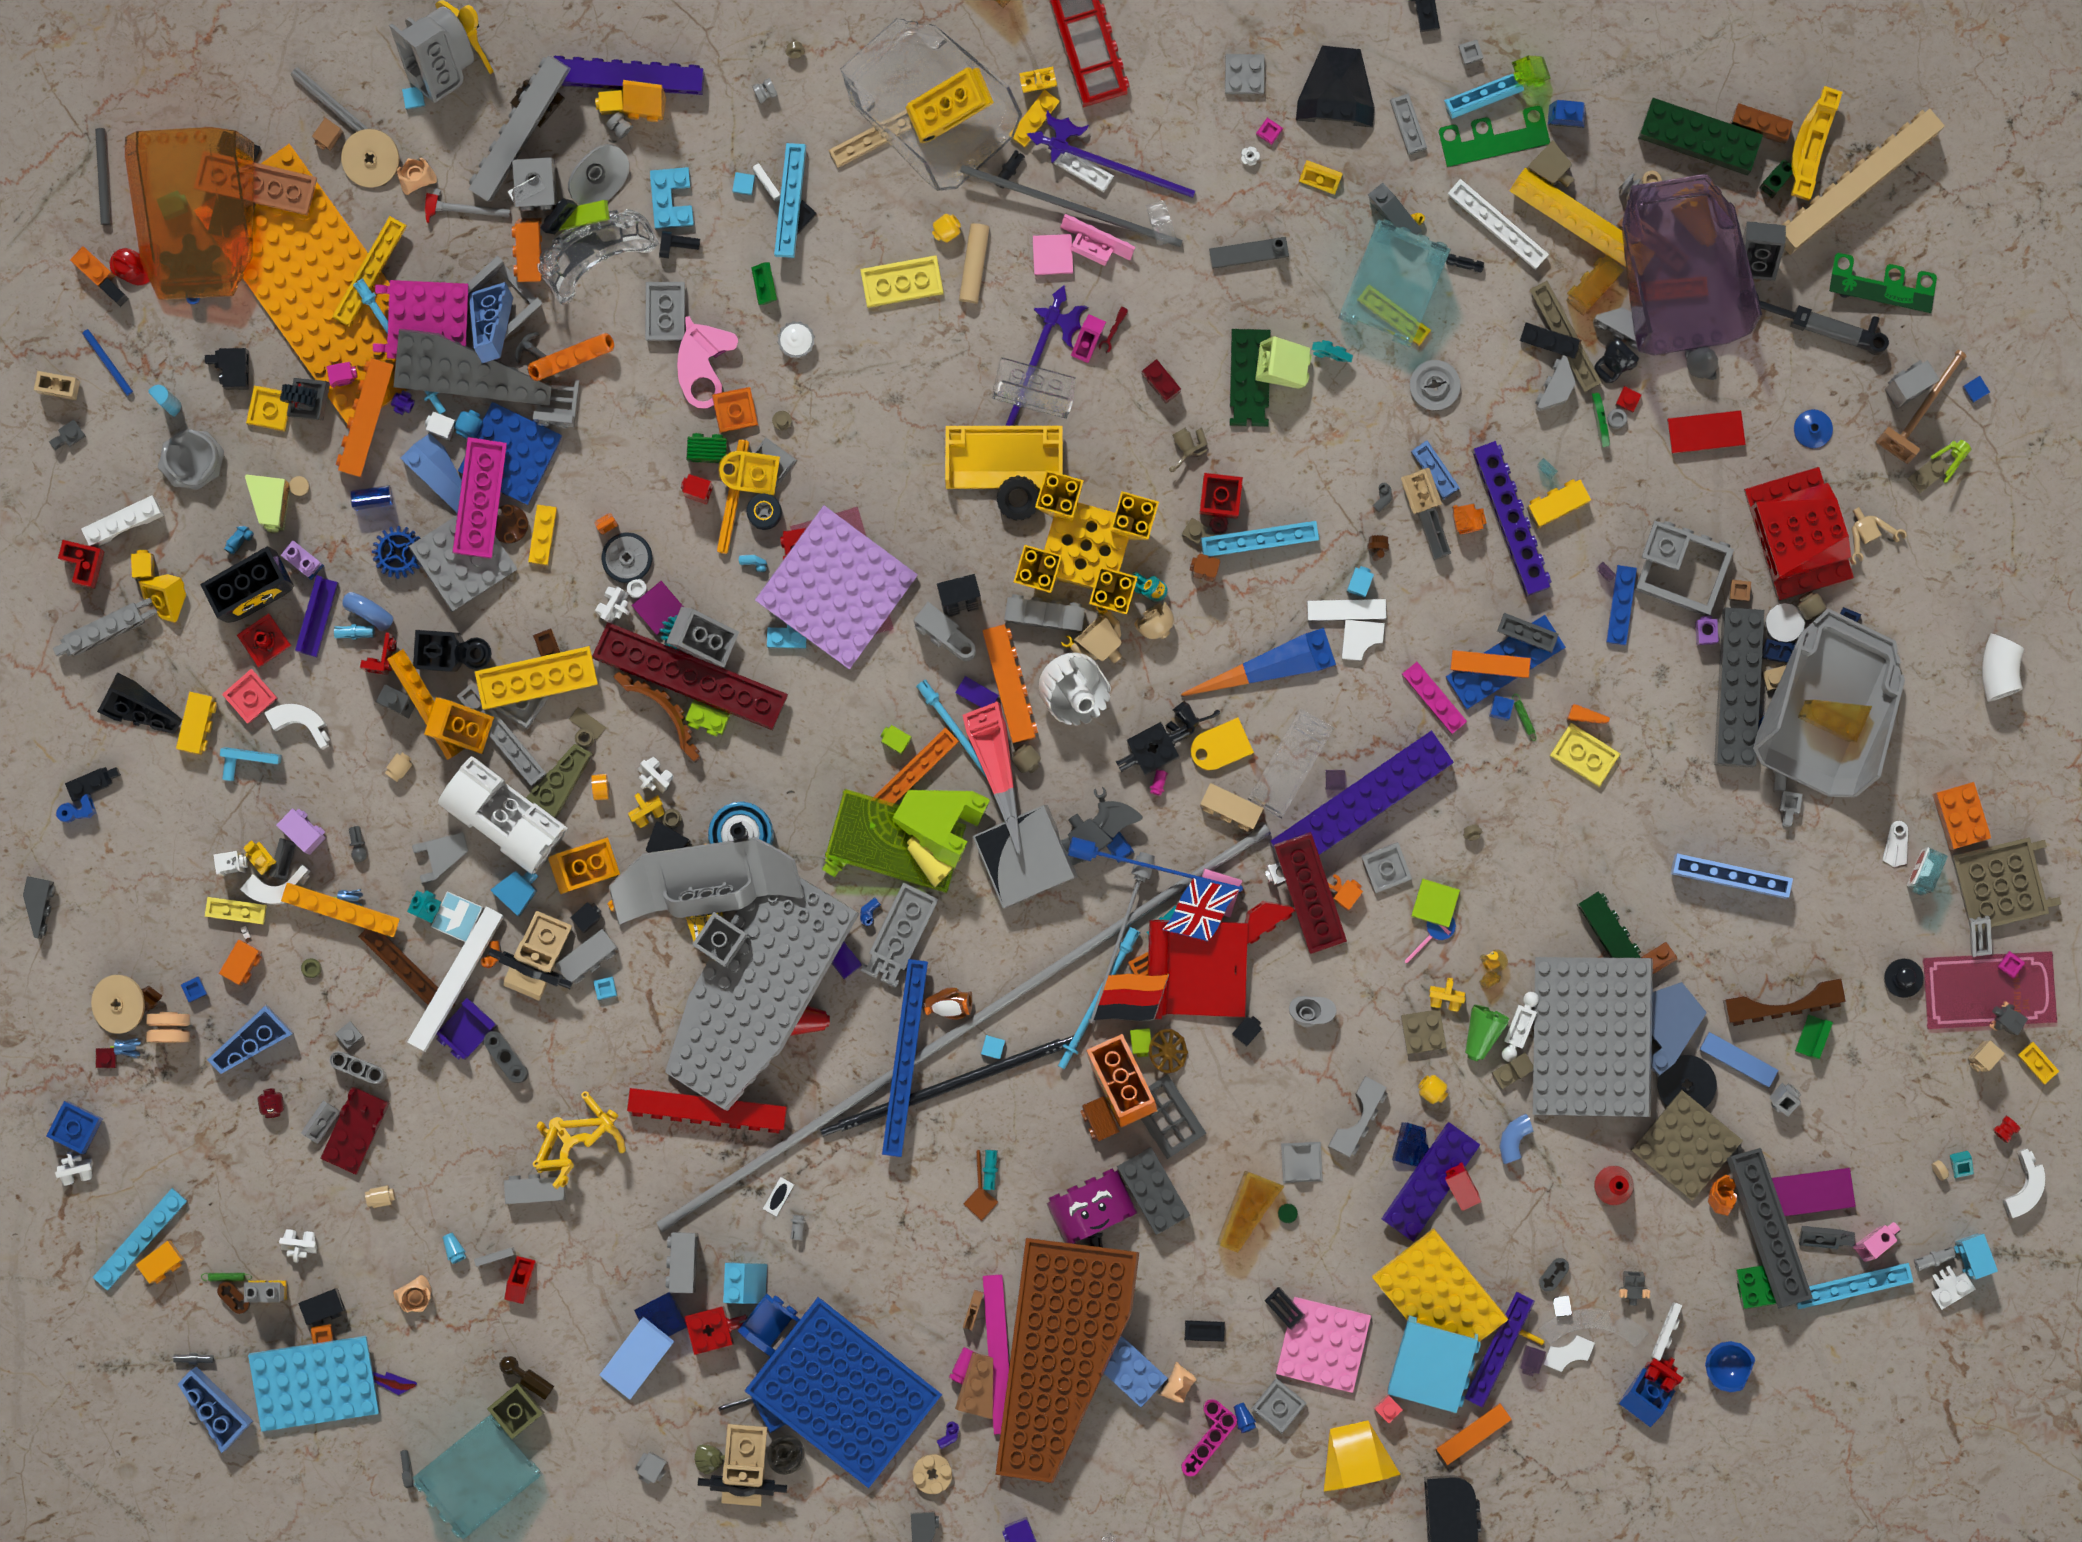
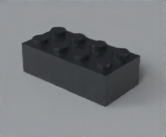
M975 573L937 583L943 613L945 615L948 614L949 617L959 615L960 611L966 609L968 612L978 610L979 606L982 605Z

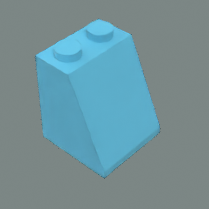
M725 1263L723 1303L759 1304L766 1295L767 1264Z

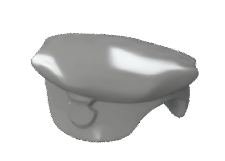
M182 430L163 443L158 469L174 487L199 490L219 476L224 450L207 431Z

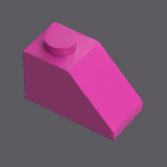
M1088 314L1081 327L1071 356L1089 363L1106 321Z

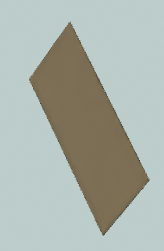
M579 707L569 718L570 721L581 729L592 731L596 740L606 728Z

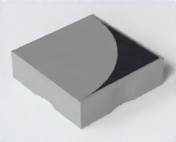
M1042 805L1017 816L1021 855L1016 851L1005 822L973 835V839L1003 908L1013 906L1033 897L1035 894L1057 887L1078 877L1068 852L1061 843L1058 828L1048 805Z

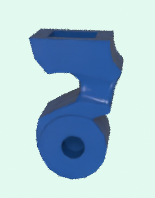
M85 794L80 800L82 804L81 809H78L69 802L59 806L56 811L57 818L67 823L74 821L75 818H91L97 813L91 795Z

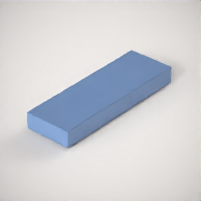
M1428 440L1411 451L1422 469L1430 468L1437 491L1443 500L1460 489Z

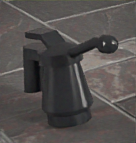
M1185 700L1173 709L1175 716L1187 725V730L1193 727L1192 732L1189 733L1190 735L1194 733L1195 727L1199 722L1212 719L1220 714L1219 710H1215L1210 716L1200 719L1196 718L1190 704L1186 703ZM1172 721L1165 725L1172 732L1179 729Z

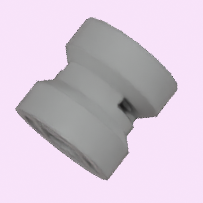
M770 78L764 80L762 84L752 86L759 103L765 102L766 98L778 96Z
M621 112L614 114L606 123L609 129L615 131V135L619 139L625 137L633 128V125L624 119V115Z

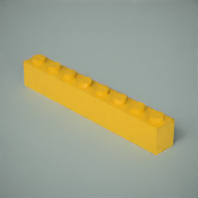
M1524 168L1509 190L1638 276L1641 275L1655 253L1527 168Z

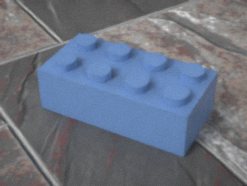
M1121 1335L1104 1374L1135 1403L1142 1407L1168 1378Z

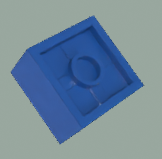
M64 1101L46 1137L80 1154H86L103 1118L69 1101Z

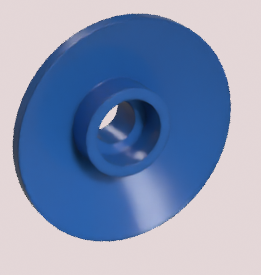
M1807 410L1801 413L1794 423L1796 439L1808 448L1822 447L1830 440L1833 433V425L1830 418L1820 410ZM1811 425H1817L1818 430L1813 431Z

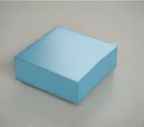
M416 87L402 89L406 109L425 106L423 93Z
M735 172L732 192L752 195L755 175Z
M613 977L594 981L597 1000L617 996Z
M986 1035L981 1054L1000 1059L1005 1040Z

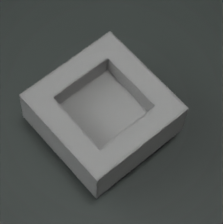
M1478 40L1458 46L1464 65L1483 59Z
M351 1021L335 1033L347 1049L363 1037Z

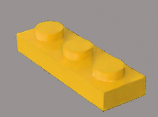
M1044 89L1010 133L1009 137L1025 148L1031 141L1027 133L1038 132L1046 121L1047 110L1051 114L1060 101Z
M537 504L528 559L529 563L548 566L557 507Z

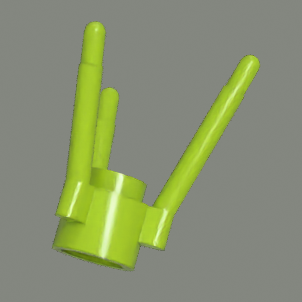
M1964 440L1952 441L1950 445L1930 457L1934 459L1952 449L1951 454L1955 460L1945 473L1944 483L1948 482L1960 463L1972 450L1970 445Z

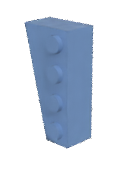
M506 282L469 293L473 345L482 363L501 358L514 298Z
M266 1004L207 1060L222 1074L292 1035L293 1032Z
M198 1367L191 1369L178 1383L188 1402L196 1410L197 1416L208 1429L209 1435L217 1443L221 1453L226 1451L253 1422Z

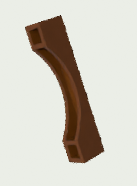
M1842 979L1820 982L1805 997L1786 1005L1762 1004L1745 996L1723 1000L1727 1023H1733V1026L1745 1024L1744 1020L1752 1019V1023L1764 1021L1763 1017L1771 1016L1772 1019L1782 1018L1783 1013L1788 1012L1791 1013V1016L1803 1014L1802 1010L1809 1008L1810 1012L1822 1010L1821 1006L1829 1005L1830 1009L1841 1007L1842 1002H1846Z

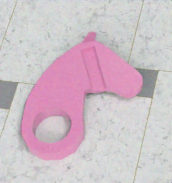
M690 316L685 317L686 332L678 353V379L683 393L690 404L698 409H709L714 406L713 399L698 401L692 395V385L699 378H708L714 383V394L722 392V383L715 374L709 358L723 350H735L738 338L732 332L694 324Z

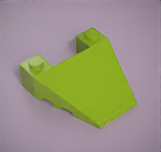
M908 790L892 820L910 836L916 837L922 847H927L933 852V856L937 860L955 868L968 841L951 832L959 818L978 827L990 799L974 791Z

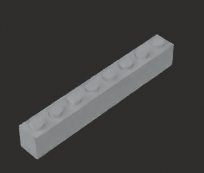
M552 56L544 57L538 66L540 68L537 75L533 74L528 84H530L527 92L524 90L518 99L520 103L517 108L514 107L510 112L508 124H504L501 127L499 139L497 142L493 141L489 148L490 154L487 158L484 157L479 164L481 169L469 181L471 185L469 190L487 201H492L513 167L512 160H517L571 70L570 67Z

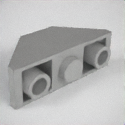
M1619 308L1597 314L1593 319L1597 328L1603 331L1606 329L1611 331L1612 336L1620 340H1627L1630 342L1629 345L1637 350L1640 348L1644 350L1647 340L1641 319L1627 309Z
M1563 355L1561 360L1557 358L1552 368L1555 370L1553 376H1548L1543 385L1547 387L1544 394L1539 393L1535 404L1538 405L1537 411H1542L1567 401L1576 382L1566 356Z

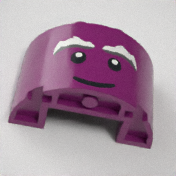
M1112 1168L1103 1172L1104 1177L1096 1180V1177L1084 1181L1086 1185L1081 1188L1075 1185L1067 1189L1068 1194L1060 1196L1058 1193L1049 1198L1050 1202L1047 1203V1206L1065 1243L1073 1244L1138 1213L1118 1170L1114 1172Z

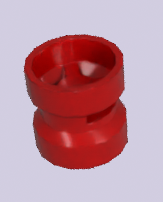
M2005 1116L2002 1119V1123L1996 1126L1993 1131L2001 1140L2008 1143L2012 1139L2011 1136L2014 1133H2018L2021 1128L2014 1120Z

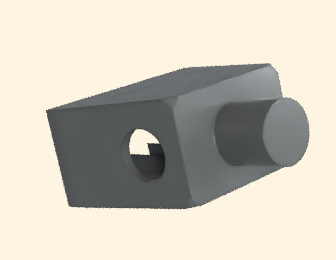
M384 684L376 700V703L408 719L415 708L408 695Z

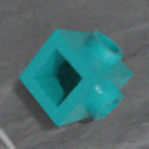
M427 890L424 893L416 891L407 912L432 923L442 902L435 899L436 895Z

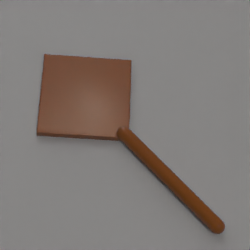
M977 1150L978 1188L963 1204L982 1221L996 1206L998 1201L982 1188L980 1150Z

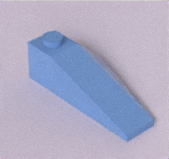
M429 433L413 444L401 457V460L458 513L462 480L445 447Z

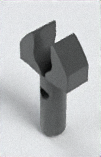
M402 1450L400 1454L403 1484L405 1488L414 1487L408 1450Z

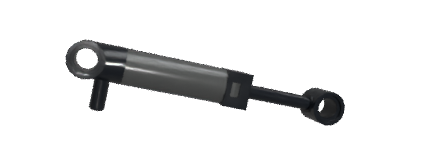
M1752 289L1743 291L1737 301L1738 307L1743 311L1749 312L1757 307L1792 319L1790 325L1792 328L1801 331L1805 329L1867 350L1873 355L1883 353L1889 345L1888 337L1885 334L1875 333L1880 320L1877 316L1872 317L1868 330L1812 312V309L1800 305L1793 312L1760 301L1757 292ZM1744 297H1751L1753 304L1747 305L1743 300ZM1873 340H1880L1882 348H1876Z

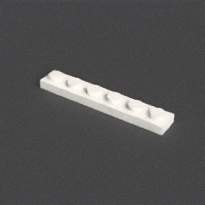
M1460 179L1448 192L1447 195L1535 270L1549 255L1463 180Z

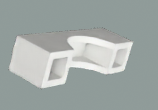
M151 495L83 527L81 530L88 545L97 548L110 542L118 534L130 528L148 524L163 517L164 514L157 499Z

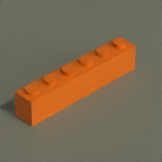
M371 358L370 361L366 360L363 372H366L365 380L360 379L358 391H361L359 399L355 398L352 407L355 410L354 417H349L346 427L350 431L348 436L344 435L341 447L345 448L342 455L338 454L335 464L339 466L338 471L361 477L394 364Z
M1005 624L984 629L982 632L1012 744L1035 739V734L1038 733L1036 723H1031L1030 715L1033 712L1031 704H1026L1024 697L1028 696L1025 684L1021 685L1020 677H1023L1020 665L1016 666L1014 660L1018 656L1015 647L1010 645L1009 640L1013 639L1010 628L1006 629Z

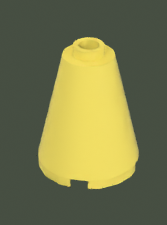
M912 836L907 842L909 845L907 849L931 884L936 887L950 873L953 867L937 860L933 856V852L927 847H922L919 844L920 841Z

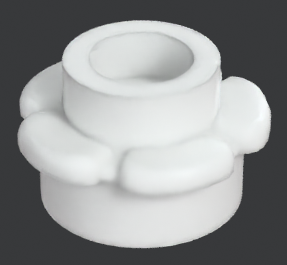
M1255 147L1244 148L1241 152L1242 162L1249 166L1255 165L1257 160L1260 159V154Z

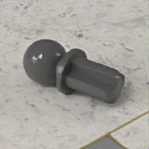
M360 826L350 827L351 844L349 845L354 846L351 853L352 859L356 862H363L367 857V852L362 847V844H365V842L362 840Z

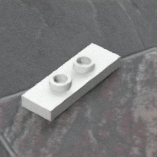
M1675 1302L1672 1303L1652 1352V1358L1661 1360L1665 1348H1669L1672 1342L1670 1335L1672 1330H1676L1680 1319H1677L1682 1305Z

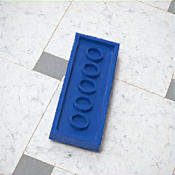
M1546 615L1532 622V624L1556 632ZM1559 636L1552 653L1508 637L1484 653L1531 658V670L1566 647ZM1453 671L1446 676L1447 681L1466 710L1518 678L1463 671Z

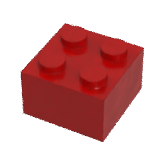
M1204 473L1199 514L1238 519L1243 477Z

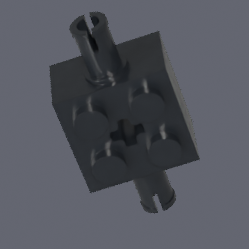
M1159 722L1127 739V743L1132 750L1131 754L1115 761L1118 766L1122 765L1119 767L1121 773L1137 764L1140 765L1146 776L1180 758L1174 746H1176L1175 743L1190 737L1188 731L1181 734L1187 730L1186 726L1183 725L1181 728L1169 733L1166 732L1163 724ZM1150 744L1158 745L1155 754L1152 751L1148 752Z

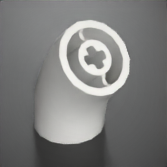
M1992 633L1986 643L1982 663L1983 687L1988 702L2007 697L2023 689L2020 678V662L2024 648Z

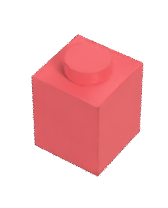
M1389 1395L1374 1407L1376 1412L1388 1424L1403 1410Z

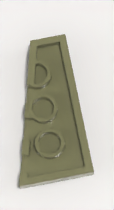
M574 744L558 761V764L552 770H549L544 779L538 785H535L526 799L532 804L535 803L554 818H557L593 754Z

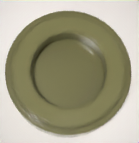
M313 958L306 959L301 965L303 975L308 978L319 976L322 970L320 962Z

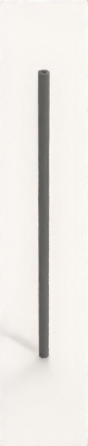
M962 165L960 169L961 173L1181 247L1183 240L965 165Z

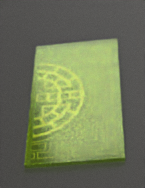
M844 789L825 857L947 893L954 868L936 887L931 884L907 849L909 846L907 842L913 835L910 836L892 820L900 805ZM957 822L951 833L963 839L966 825Z

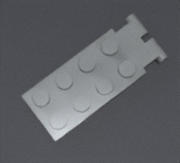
M903 882L869 952L872 957L868 965H863L861 971L874 978H877L879 972H882L884 974L880 981L896 988L899 980L896 978L901 969H906L908 959L911 958L939 899Z

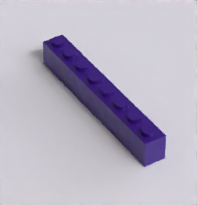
M554 56L555 59L571 68L561 86L623 90V80L662 85L665 93L703 95L704 69L700 68L699 65L691 64L689 67H681L680 64L670 63L669 66H663L659 62H650V65L642 64L641 61L623 63L622 60L613 59L611 62H604L600 58H593L592 61H588L582 57L565 59L564 56Z

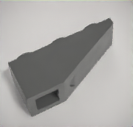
M27 876L23 898L34 938L42 939V935L45 936L47 931L45 921L51 912L49 902L50 898L55 894V886H53V881Z

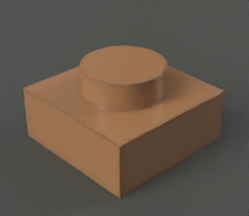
M1731 580L1729 600L1749 602L1751 582Z

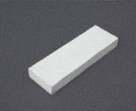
M1067 152L1065 154L1060 153L1059 158L1054 162L1057 166L1102 193L1105 192L1114 177L1092 162Z

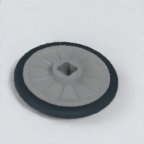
M629 532L620 533L610 538L605 544L601 556L602 565L605 572L612 579L621 583H629L632 580L643 578L648 573L652 564V551L647 541L641 536ZM626 554L631 556L628 562H625L623 559Z

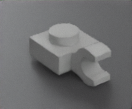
M1782 792L1779 811L1785 812L1782 826H1792L1793 815L1800 814L1803 794Z

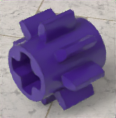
M404 390L401 394L396 392L391 402V406L395 407L393 411L402 416L405 412L410 413L415 403V400L411 399V393Z

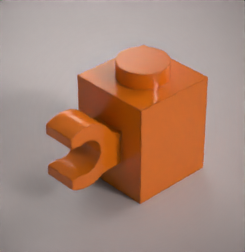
M1334 874L1332 877L1337 880V884L1333 886L1328 883L1329 888L1337 892L1333 900L1349 911L1363 891L1360 889L1362 886L1353 879L1351 882L1347 880L1342 886L1340 877Z

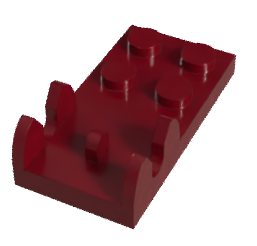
M352 1087L348 1093L345 1105L340 1110V1117L320 1159L357 1175L390 1103L356 1087Z

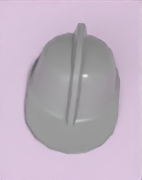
M1297 997L1291 1001L1289 1006L1290 1015L1303 1027L1326 1024L1332 1021L1337 1011L1335 1004L1328 998Z

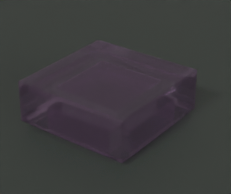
M1604 562L1596 568L1608 582L1616 577V574Z
M1325 770V790H1345V770Z

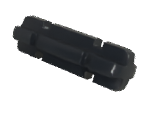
M1448 254L1446 259L1447 265H1456V267L1467 270L1474 269L1475 272L1479 273L1484 268V262L1477 260L1475 262L1474 259L1462 256L1456 257L1454 254Z

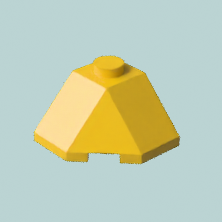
M167 574L138 581L143 599H151L152 604L158 610L157 615L161 619L176 622L186 597L182 578Z

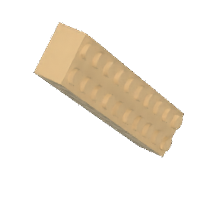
M1928 109L1926 112L1921 110L1911 120V124L1909 122L1905 123L1896 132L1897 136L1892 134L1881 145L1882 148L1880 149L1877 146L1866 157V161L1864 158L1861 159L1851 169L1853 172L1850 173L1848 170L1837 181V185L1832 183L1822 193V197L1816 196L1807 205V209L1804 207L1800 209L1792 218L1793 221L1788 219L1782 224L1786 226L1784 249L1789 255L1794 253L1940 133L1945 125L1931 109Z

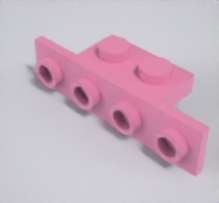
M1067 214L1064 215L1060 228L1077 235L1070 250L1106 266L1112 253L1131 260L1135 246L1113 237L1111 234L1105 233L1092 225H1088Z

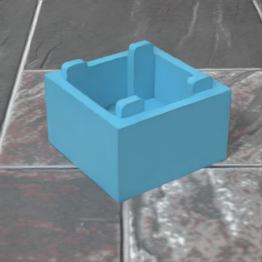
M1977 1233L1955 1241L1956 1246H1954V1250L1960 1254L1965 1267L1962 1271L1963 1273L1966 1272L1969 1279H1979L1998 1272L1985 1234Z

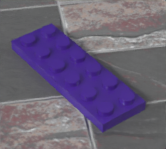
M1447 1122L1381 1220L1414 1242L1450 1190L1445 1180V1177H1447L1445 1172L1461 1162L1466 1167L1480 1144L1453 1124Z

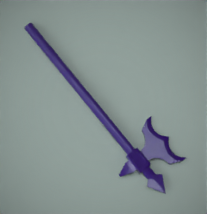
M1047 110V125L1055 130L1056 138L1045 137L1042 131L1027 133L1036 145L1042 143L1049 146L1048 149L1051 150V163H1054L1059 158L1060 153L1065 154L1067 152L1191 198L1195 194V190L1068 145L1069 142H1066L1067 138L1075 135L1081 136L1089 126H1075L1069 117L1056 119Z
M1064 285L1052 294L1054 302L1052 306H1049V309L1034 308V311L1041 318H1044L1043 323L1045 325L1005 426H1014L1052 326L1058 324L1061 327L1063 333L1062 340L1069 347L1073 348L1071 338L1073 333L1081 328L1079 322L1080 314L1089 307L1085 305L1075 306L1071 312L1059 314L1061 303L1067 300Z

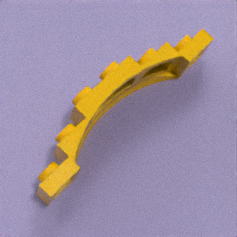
M1824 86L1820 98L1813 105L1799 129L1792 153V171L1795 177L1791 192L1792 196L1807 201L1811 200L1821 155L1835 113L1838 110L1842 91Z

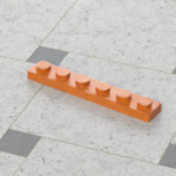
M945 727L871 801L892 807L959 741Z

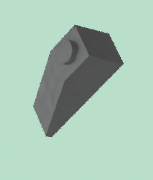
M1383 182L1368 194L1370 204L1407 243L1422 232V229Z
M935 1511L911 1513L912 1542H932L936 1528H939V1516H935Z

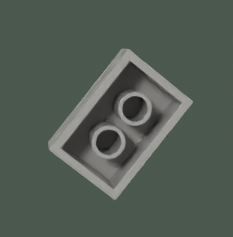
M1920 360L1908 368L1907 371L1899 372L1888 381L1889 385L1885 388V391L1897 409L1930 390L1940 379L1928 360L1924 363Z
M681 607L666 643L701 660L724 668L739 631L694 609Z
M673 1232L667 1238V1248H671L670 1256H667L666 1268H670V1276H666V1288H669L671 1293L696 1292L698 1233Z

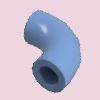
M349 592L344 596L342 604L345 610L364 618L380 631H384L391 626L393 616L381 606L354 592Z
M1527 1114L1521 1115L1510 1122L1502 1133L1499 1147L1503 1164L1522 1158L1519 1149L1520 1141L1527 1134L1534 1132Z

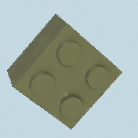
M520 1382L487 1408L511 1439L518 1436L545 1413Z

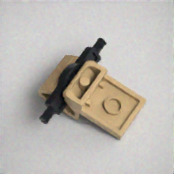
M536 911L514 955L506 951L502 953L491 948L488 956L499 960V963L509 966L503 986L539 1001L548 983L554 986L560 985L570 990L573 982L562 978L561 974L553 971L570 934L572 925Z
M728 1424L723 1476L711 1475V1479L698 1477V1486L710 1487V1491L722 1492V1503L762 1506L763 1495L774 1496V1492L787 1493V1485L775 1484V1480L764 1479L768 1427Z

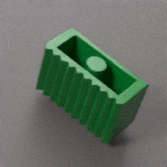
M693 433L692 437L688 436L687 462L720 463L727 454V438H723L724 435L712 434V438L704 437V434Z

